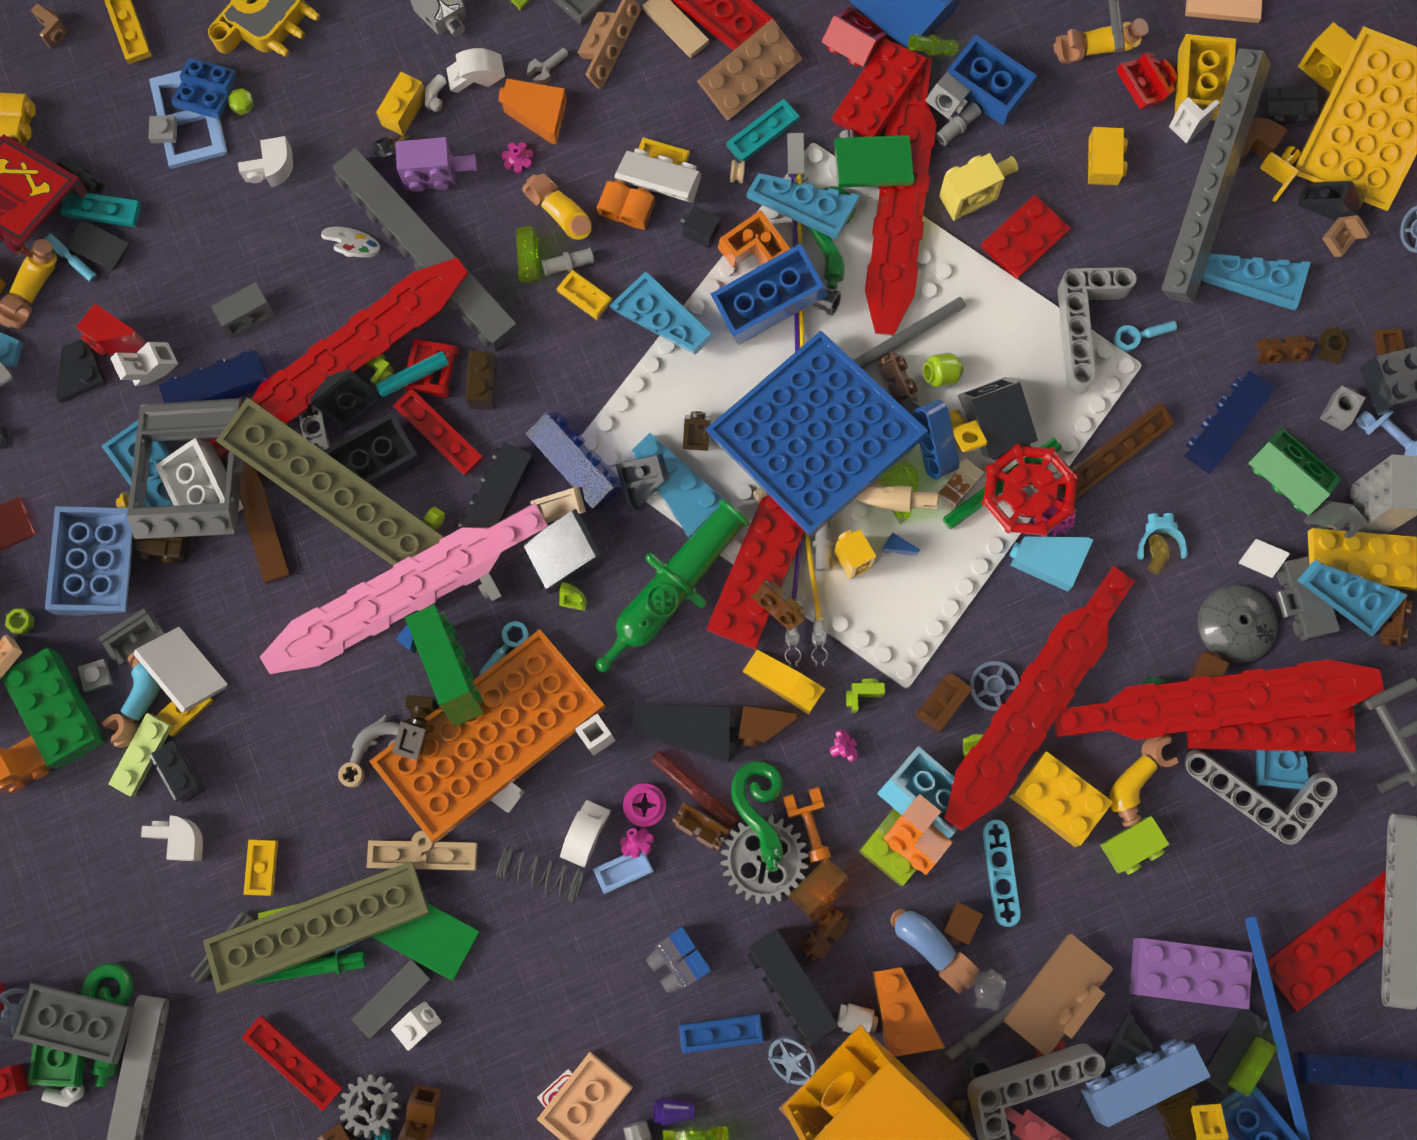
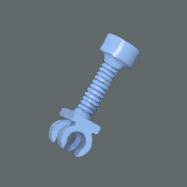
M1364 411L1355 420L1357 425L1366 430L1368 435L1378 426H1382L1405 448L1404 455L1417 456V441L1409 439L1389 419L1393 412L1386 413L1379 420L1375 421V418L1370 413Z

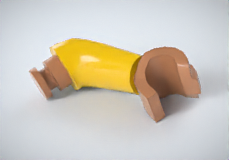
M1137 18L1132 23H1123L1125 51L1132 50L1140 45L1142 36L1148 33V25L1143 19ZM1111 26L1087 31L1083 34L1081 31L1071 29L1067 32L1068 35L1056 37V43L1053 44L1054 52L1058 55L1059 62L1062 64L1078 62L1083 59L1084 55L1115 52Z
M545 173L533 174L526 180L527 183L522 188L524 194L536 206L543 201L541 206L554 218L570 238L580 240L590 234L592 223L588 215L561 191H555L559 187Z
M39 239L33 243V249L30 250L33 256L31 258L26 257L10 289L9 293L11 295L7 294L0 301V324L8 328L22 329L28 322L32 313L30 305L55 269L57 263V256L52 251V244L48 240Z
M1164 735L1163 737L1145 740L1141 750L1142 756L1113 784L1109 794V799L1113 802L1110 807L1113 812H1118L1119 817L1124 818L1122 820L1123 826H1131L1142 820L1141 815L1136 814L1139 811L1137 805L1140 803V790L1157 770V766L1170 767L1178 763L1177 757L1167 756L1162 758V748L1166 744L1171 743V736Z

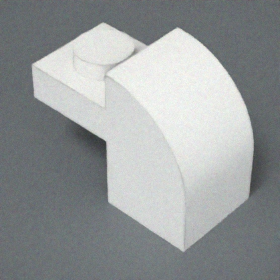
M483 48L468 49L457 53V62L446 68L450 91L456 93L473 82L489 87L505 77L501 54Z
M285 136L260 140L263 159L238 163L239 172L245 182L259 183L267 179L270 186L275 187L286 181L293 169L291 146Z
M147 342L137 353H115L110 358L120 380H133L135 386L152 383L167 375L178 365L169 344L166 342Z
M598 714L575 729L593 756L616 741Z
M586 800L571 824L560 857L585 868L611 810Z
M170 816V822L152 821V826H142L141 837L168 839L167 860L202 861L203 838L201 831L192 821L186 818Z

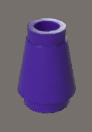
M661 1097V1100H654V1123H660L661 1126L694 1120V1103Z

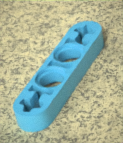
M992 820L985 824L983 828V841L993 913L999 925L1011 927L1018 923L1020 919V907L1009 830L1004 822ZM993 825H996L997 829H1002V834L998 836L999 844L1004 842L1005 848L997 847L990 849V844H995V837L988 833L989 830L993 829ZM995 852H1002L1006 855L1007 862L1003 867H997L993 864L992 856ZM1000 879H1006L1010 883L1011 889L1006 895H1001L996 890V883ZM1012 897L1013 903L1007 902L1009 911L1014 912V916L1010 917V922H1006L1005 918L1000 917V912L1005 910L1004 903L998 904L997 898L1008 899Z

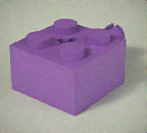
M446 137L395 142L397 171L406 191L419 193L426 189L447 190L449 187H456L455 172L477 171L475 154L453 157Z

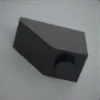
M1352 181L1311 182L1305 184L1298 205L1324 217L1337 220L1341 217L1358 216L1365 197Z

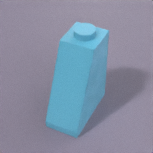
M1024 537L1020 543L1015 542L1009 556L1013 558L1010 566L1068 592L1074 585L1093 539L1086 537Z

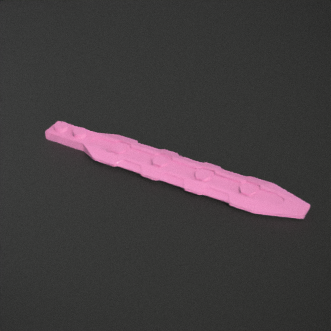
M533 503L489 528L462 527L440 539L438 544L414 557H407L393 565L392 569L366 583L362 582L352 587L339 598L320 608L316 607L292 620L260 656V659L269 674L320 666L342 654L344 649L370 635H377L388 629L390 624L416 610L420 611L436 602V599L462 585L466 586L488 574L502 551L548 527V524L536 503Z

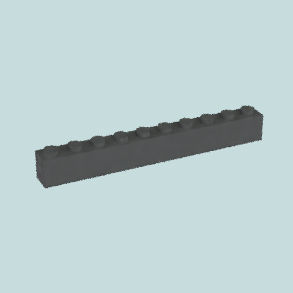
M1238 49L1161 290L1170 300L1193 304L1195 302L1271 65L1263 50Z
M356 148L332 166L337 174L334 177L337 183L343 189L347 187L352 192L350 196L359 207L362 204L366 207L367 216L373 223L379 222L383 226L381 230L390 241L396 240L399 244L397 246L398 250L406 259L411 257L415 261L413 266L417 271L456 258ZM467 270L468 275L447 304L453 311L459 310L464 315L461 318L470 329L475 327L480 333L477 335L486 347L491 345L497 351L519 333L517 324Z

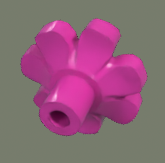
M513 142L508 144L509 151L502 152L505 168L510 170L514 167L515 173L518 174L523 172L522 166L526 169L530 168L532 165L530 159L534 158L532 150H526L527 145L522 142L518 146Z
M839 729L835 732L837 738L834 739L835 746L830 748V753L833 757L841 755L843 758L847 757L849 762H853L857 759L858 755L857 750L854 748L857 746L854 738L850 739V735L845 730Z
M631 828L627 831L628 837L621 838V851L624 856L628 857L631 855L632 858L640 857L641 851L646 855L652 850L649 844L653 843L654 837L652 834H649L646 828H641L638 832L635 828Z

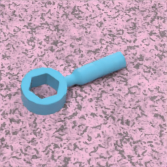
M51 233L44 238L51 242L53 250L62 258L65 257L68 263L89 282H93L96 279L97 275L80 259L69 253L70 250Z
M1175 321L1146 328L1142 332H1139L1134 326L1124 325L1115 333L1113 338L1114 345L1124 352H1131L1139 345L1141 338H1151L1176 331L1177 325ZM1127 332L1134 337V342L1126 345L1120 341L1121 334Z
M513 621L504 626L502 630L504 645L495 651L484 667L478 672L479 674L484 673L502 659L509 647L515 649L529 638L528 629L524 624ZM514 627L522 629L524 636L517 643L509 641L507 634Z

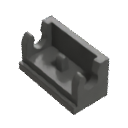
M256 282L211 306L220 325L230 339L275 315Z
M1326 500L1303 520L1309 526L1312 524L1319 525L1320 527L1317 529H1328L1330 527L1335 531H1339L1344 526L1350 527L1349 531L1344 534L1345 538L1353 537L1362 527H1366L1369 524L1354 505Z
M143 608L100 636L99 640L103 643L113 660L116 659L120 665H124L128 662V657L135 649L164 635L165 632L153 613Z

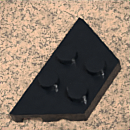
M1126 1012L1103 1055L1105 1069L1100 1075L1102 1079L1111 1075L1110 1070L1118 1065L1126 1063L1129 1066L1137 1062V1056L1151 1051L1152 1054L1156 1053L1152 1043L1136 1023L1134 1016ZM1082 1095L1076 1108L1081 1111H1091ZM1140 1111V1112H1138V1113H1136V1114H1134V1115H1141L1142 1111Z

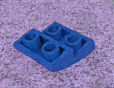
M189 57L179 75L181 84L171 100L173 107L220 119L227 105L228 96L231 94L236 71Z

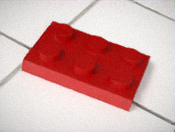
M1033 195L982 242L981 248L1007 273L1018 280L1069 233L1071 228L1036 195Z

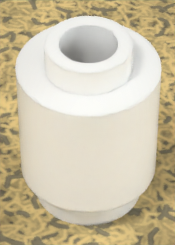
M848 1003L847 1006L840 1005L836 1023L838 1027L842 1028V1031L853 1033L860 1024L869 1033H875L878 1017L874 1016V1010Z

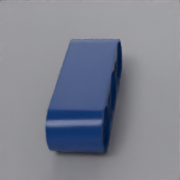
M939 399L917 408L913 416L928 430V435L919 442L924 468L929 477L934 480L939 479L959 468V458L949 411L946 404Z

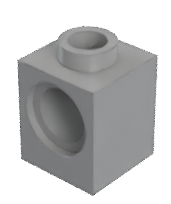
M946 72L925 101L949 119L955 111L959 114L966 106L968 101L965 97L970 92V89Z
M1341 386L1331 396L1320 419L1343 431L1352 424L1365 397L1359 395V392L1354 388ZM1339 402H1343L1348 410L1342 409Z

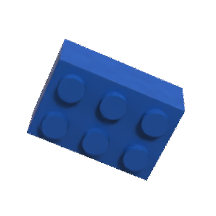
M978 35L973 37L947 70L949 74L970 89L965 99L969 103H976L983 113L1002 126L1006 124L1032 91L1037 77L1036 74Z

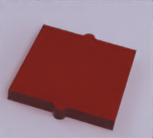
M20 497L0 505V551L35 535L29 520L30 514L26 513Z

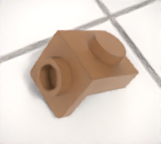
M37 3L31 11L38 21L45 26L40 36L47 46L54 48L57 43L63 40L68 31L59 20L60 17L55 11L49 7L44 9Z
M1355 215L1338 218L1322 239L1334 257H1341L1356 239L1367 238L1370 233L1360 217Z

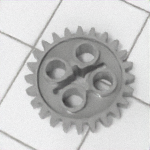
M770 815L768 822L776 830L780 840L786 843L788 847L787 853L783 855V860L778 862V868L783 872L781 882L773 883L769 880V871L766 865L764 882L759 884L761 862L757 861V856H761V848L757 851H750L745 845L749 837H758L750 826L745 827L742 823H738L740 832L737 833L731 830L730 834L734 838L733 841L724 840V843L730 848L729 850L721 851V854L728 856V860L722 861L721 865L729 867V870L725 871L723 876H732L733 878L728 885H738L737 895L744 890L746 892L745 900L754 895L756 904L760 902L761 897H765L767 904H770L771 896H775L777 901L780 902V893L782 892L788 897L791 896L789 887L792 886L798 889L799 886L795 881L796 878L805 879V876L799 871L800 869L808 868V865L801 863V859L807 858L808 854L800 852V849L805 847L806 843H797L796 841L801 834L796 833L792 835L790 833L793 828L792 824L786 829L783 828L784 819L774 824L772 815ZM751 863L756 867L757 873L753 878L747 879L741 874V868L744 864Z

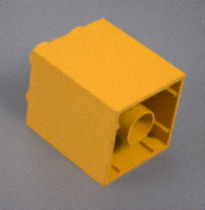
M861 1024L782 1107L799 1140H974L955 1114Z

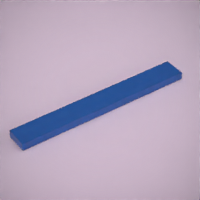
M1256 914L1246 915V927L1297 1136L1300 1140H1311Z

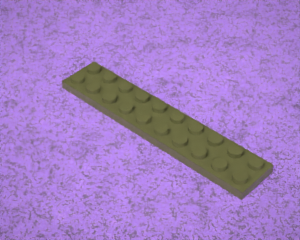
M250 398L244 401L216 440L391 565H395L409 556H416L438 544L440 539L444 538V536Z

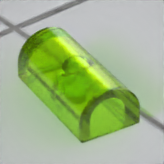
M531 225L519 227L515 231L518 279L526 283L540 282L538 235Z
M1256 1036L1230 1079L1228 1086L1244 1097H1249L1277 1050L1275 1049L1276 1047Z

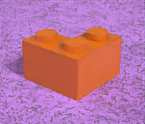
M762 210L722 236L718 245V249L732 268L752 254L762 265L791 249Z
M32 736L9 749L0 747V792L17 793L26 787L25 783L32 779L43 778L49 774V769L52 767L46 765Z
M919 794L883 840L889 844L892 850L899 852L915 869L927 875L953 842L932 825L941 811Z

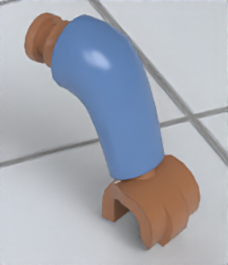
M898 909L893 912L890 921L892 926L895 927L897 936L922 954L939 971V976L958 994H961L965 988L969 989L976 982L974 978L979 969L961 952L956 953L944 935L932 922L914 911L907 912L904 909Z

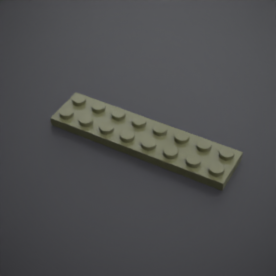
M410 861L205 939L203 943L216 991L218 994H223L429 915L430 912L415 865Z

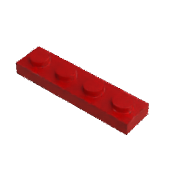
M412 388L393 405L465 477L484 460Z
M263 1015L259 1016L241 1037L322 1111H325L343 1090V1087Z

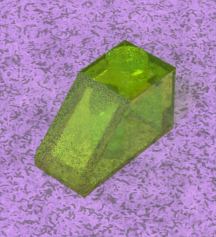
M907 460L890 468L876 480L885 486H912V491L917 492L920 483L916 468L913 465H909ZM911 508L910 512L893 511L900 525L910 518L913 508Z

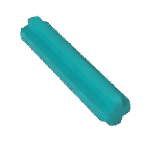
M439 352L376 384L377 390L382 397H385L447 366L449 361L444 352Z

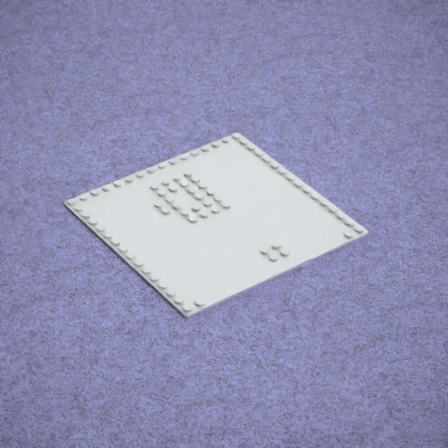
M816 143L810 144L804 152V177L801 178V185L804 183L814 185L813 188L818 189L838 186L835 156ZM787 173L784 179H789L791 181V177H788ZM878 186L844 188L850 194L860 195V198L856 205L853 219L844 226L837 240L831 238L841 251L845 266L844 280L838 282L837 289L827 288L828 281L824 279L825 256L815 242L809 227L802 224L803 248L825 289L832 292L834 290L841 292V301L833 316L827 315L826 311L812 305L804 309L805 343L819 331H822L852 360L892 337L891 335L875 334L865 295L867 267L871 260L874 238L872 235L874 217L877 215L880 192ZM762 205L758 211L762 210L788 246L793 248L792 219ZM923 216L924 229L918 251V276L915 297L895 335L958 297L964 300L966 308L894 350L895 353L904 356L908 364V369H906L907 375L914 380L918 392L915 393L918 401L910 400L920 407L934 400H942L949 412L959 410L965 423H968L958 394L1004 377L1019 381L1038 441L1031 443V447H1041L1054 437L1062 446V449L1057 452L1058 455L1070 466L1141 368V363L1091 329L1096 376L1088 391L1084 394H1074L1071 392L1066 381L1059 307ZM753 254L734 268L722 256L683 306L712 333L714 338L694 355L659 336L574 445L577 453L620 483L615 464L635 459L632 449L651 433L725 501L740 511L750 524L760 500L757 501L753 492L761 487L710 436L708 451L683 449L685 415H690L691 411L706 412V416H711V425L795 353L794 315L738 345L710 295L712 292L761 266ZM1072 329L1074 333L1081 334L1079 330ZM948 352L955 354L963 364V374L960 376L958 383L953 386L940 388L931 386L923 375V366L928 358L934 354ZM1074 352L1077 357L1084 358L1081 353ZM880 359L865 367L863 370L891 395L888 386L896 381L895 379L889 382L885 381L879 367ZM1076 376L1078 380L1086 382L1084 377ZM918 443L876 481L885 486H912V491L939 493L955 471L935 480L929 477L924 468L921 449ZM980 448L968 452H962L961 449L957 450L959 466L967 458L985 473L956 508L985 487L987 474L985 468L996 461L983 456ZM1016 459L1012 461L1010 464H1008L1001 471L1005 473L1014 465H1016ZM1050 462L1047 469L1053 473L1055 479L1060 478L1062 474ZM1028 485V487L1022 489L1024 492H1027V497H1032L1033 493H1038V490L1033 485ZM656 491L646 502L683 528L671 513L669 506ZM854 499L831 519V540L834 541V547L831 548L832 570H815L822 629L903 688L910 687L1021 534L1014 532L1008 534L1004 532L1005 529L986 507L980 508L953 529H949L944 524L943 517L950 513L951 510L939 501L937 510L911 508L910 512H899L878 508ZM1004 502L998 505L1009 518L1013 515L1012 509ZM1019 517L1017 522L1029 523L1031 518ZM743 526L720 555L731 564H734L749 526ZM851 529L853 532L861 529L874 551L876 559L872 568L849 580L834 555L837 541H839L838 537ZM892 532L920 549L917 556L881 552ZM814 534L812 537H810V543L815 569L816 548L813 547V541H815ZM803 535L796 602L804 607L805 617L815 624L816 611ZM796 555L781 588L785 592L782 597L784 600L788 596L792 597Z

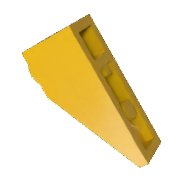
M756 650L743 670V673L808 715H810L825 688L805 675L759 650Z

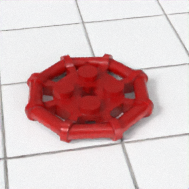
M1019 443L1014 444L1011 450L985 468L987 472L984 500L981 502L983 507H986L1005 529L1004 532L1008 534L1010 532L1034 534L1046 537L1048 536L1047 533L1069 516H1074L1076 512L1074 508L1076 486L1079 476L1058 455L1056 448L1052 446L1051 448L1020 446ZM1024 457L1044 458L1041 465L1026 464L1024 461ZM1016 459L1018 467L1013 468L1009 474L1001 471ZM1050 462L1063 477L1055 479L1053 473L1047 469ZM998 479L1004 482L1003 495L995 496L996 480ZM1028 485H1033L1038 490V493H1033L1032 497H1027V492H1024L1022 489L1028 487ZM1066 485L1064 502L1056 500L1057 488ZM1004 502L1012 509L1013 515L1009 518L998 506L999 504ZM1052 507L1058 510L1056 514L1044 522L1042 515ZM1019 517L1035 518L1036 524L1020 523L1017 521Z

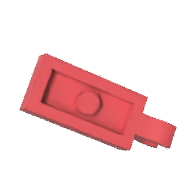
M1010 1107L1004 1108L1006 1119L1015 1124L1011 1133L1022 1140H1071L1027 1108L1024 1109L1021 1115Z

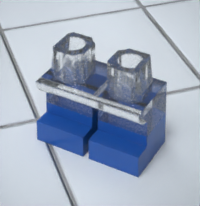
M683 927L655 946L656 950L646 958L653 972L664 964H667L671 970V974L660 980L667 993L675 991L680 987L684 989L711 971L698 950L677 963V960L696 948Z

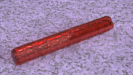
M658 751L654 754L651 762L727 828H732L735 825L738 817L664 753Z

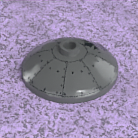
M1228 585L1215 590L1204 600L1198 613V631L1204 645L1209 651L1221 655L1222 660L1228 662L1247 663L1260 658L1270 650L1277 637L1278 619L1271 602L1256 589L1245 585ZM1240 616H1243V617L1246 618V620H1247L1246 625H1243V624L1240 623V621H1239V617H1240Z

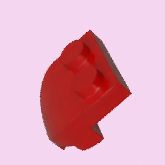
M1150 52L1143 53L1137 60L1122 63L1116 69L1140 110L1161 104L1176 89L1174 88V83L1177 81V75L1174 68L1165 59L1159 61L1153 58L1154 53Z

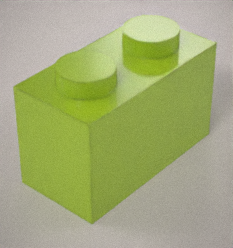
M1152 816L1142 819L1139 823L1130 826L1100 844L1116 872L1126 871L1127 875L1141 868L1142 866L1139 862L1149 858L1152 861L1165 853L1163 848L1169 845Z

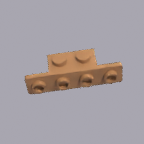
M622 0L616 13L597 12L577 52L582 59H593L586 72V76L597 89L603 88L639 16L641 6L636 0Z

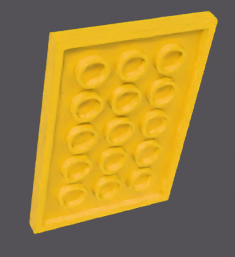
M1363 26L1295 168L1299 170L1297 176L1312 182L1352 181L1365 197L1363 202L1388 211L1417 155V47Z

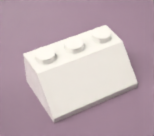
M636 148L634 153L626 151L616 171V179L628 185L694 203L702 175L699 171H696L697 166L682 162V166L672 164L673 159L661 155L658 156V159L648 157L649 152Z
M194 438L155 465L174 506L224 503L227 472L211 443ZM240 499L238 512L244 508Z

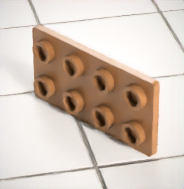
M1068 934L1006 1015L1004 1022L1043 1055L1050 1054L1063 1035L1071 1039L1103 998L1105 993L1099 987L1113 968L1074 935Z

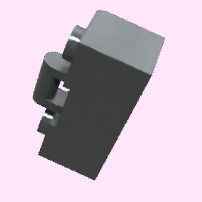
M1309 556L1286 561L1277 571L1278 581L1281 586L1285 587V590L1276 592L1283 618L1294 616L1293 630L1296 636H1300L1301 642L1330 636L1340 631L1333 607L1297 581L1309 567ZM1288 596H1290V598H1291V602H1292V605H1293L1294 610H1292L1291 603H1290V600H1289V597H1288Z

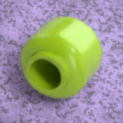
M950 352L930 356L923 366L925 380L935 388L953 386L958 383L960 376L963 374L962 362L958 360L955 354Z

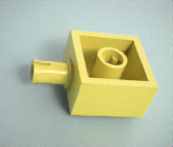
M989 153L983 157L978 155L972 158L968 164L960 168L956 166L947 171L939 197L953 221L997 200L1005 179L1004 177L1017 172L1018 164L1012 156L996 164Z

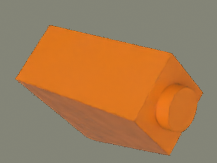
M506 79L505 87H501L499 92V102L502 103L504 113L549 143L557 145L567 102L565 89Z

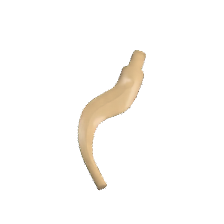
M877 481L855 498L868 505L899 512H910L911 508L935 510L938 508V492L912 491V486H885ZM762 488L753 492L757 501L768 496Z

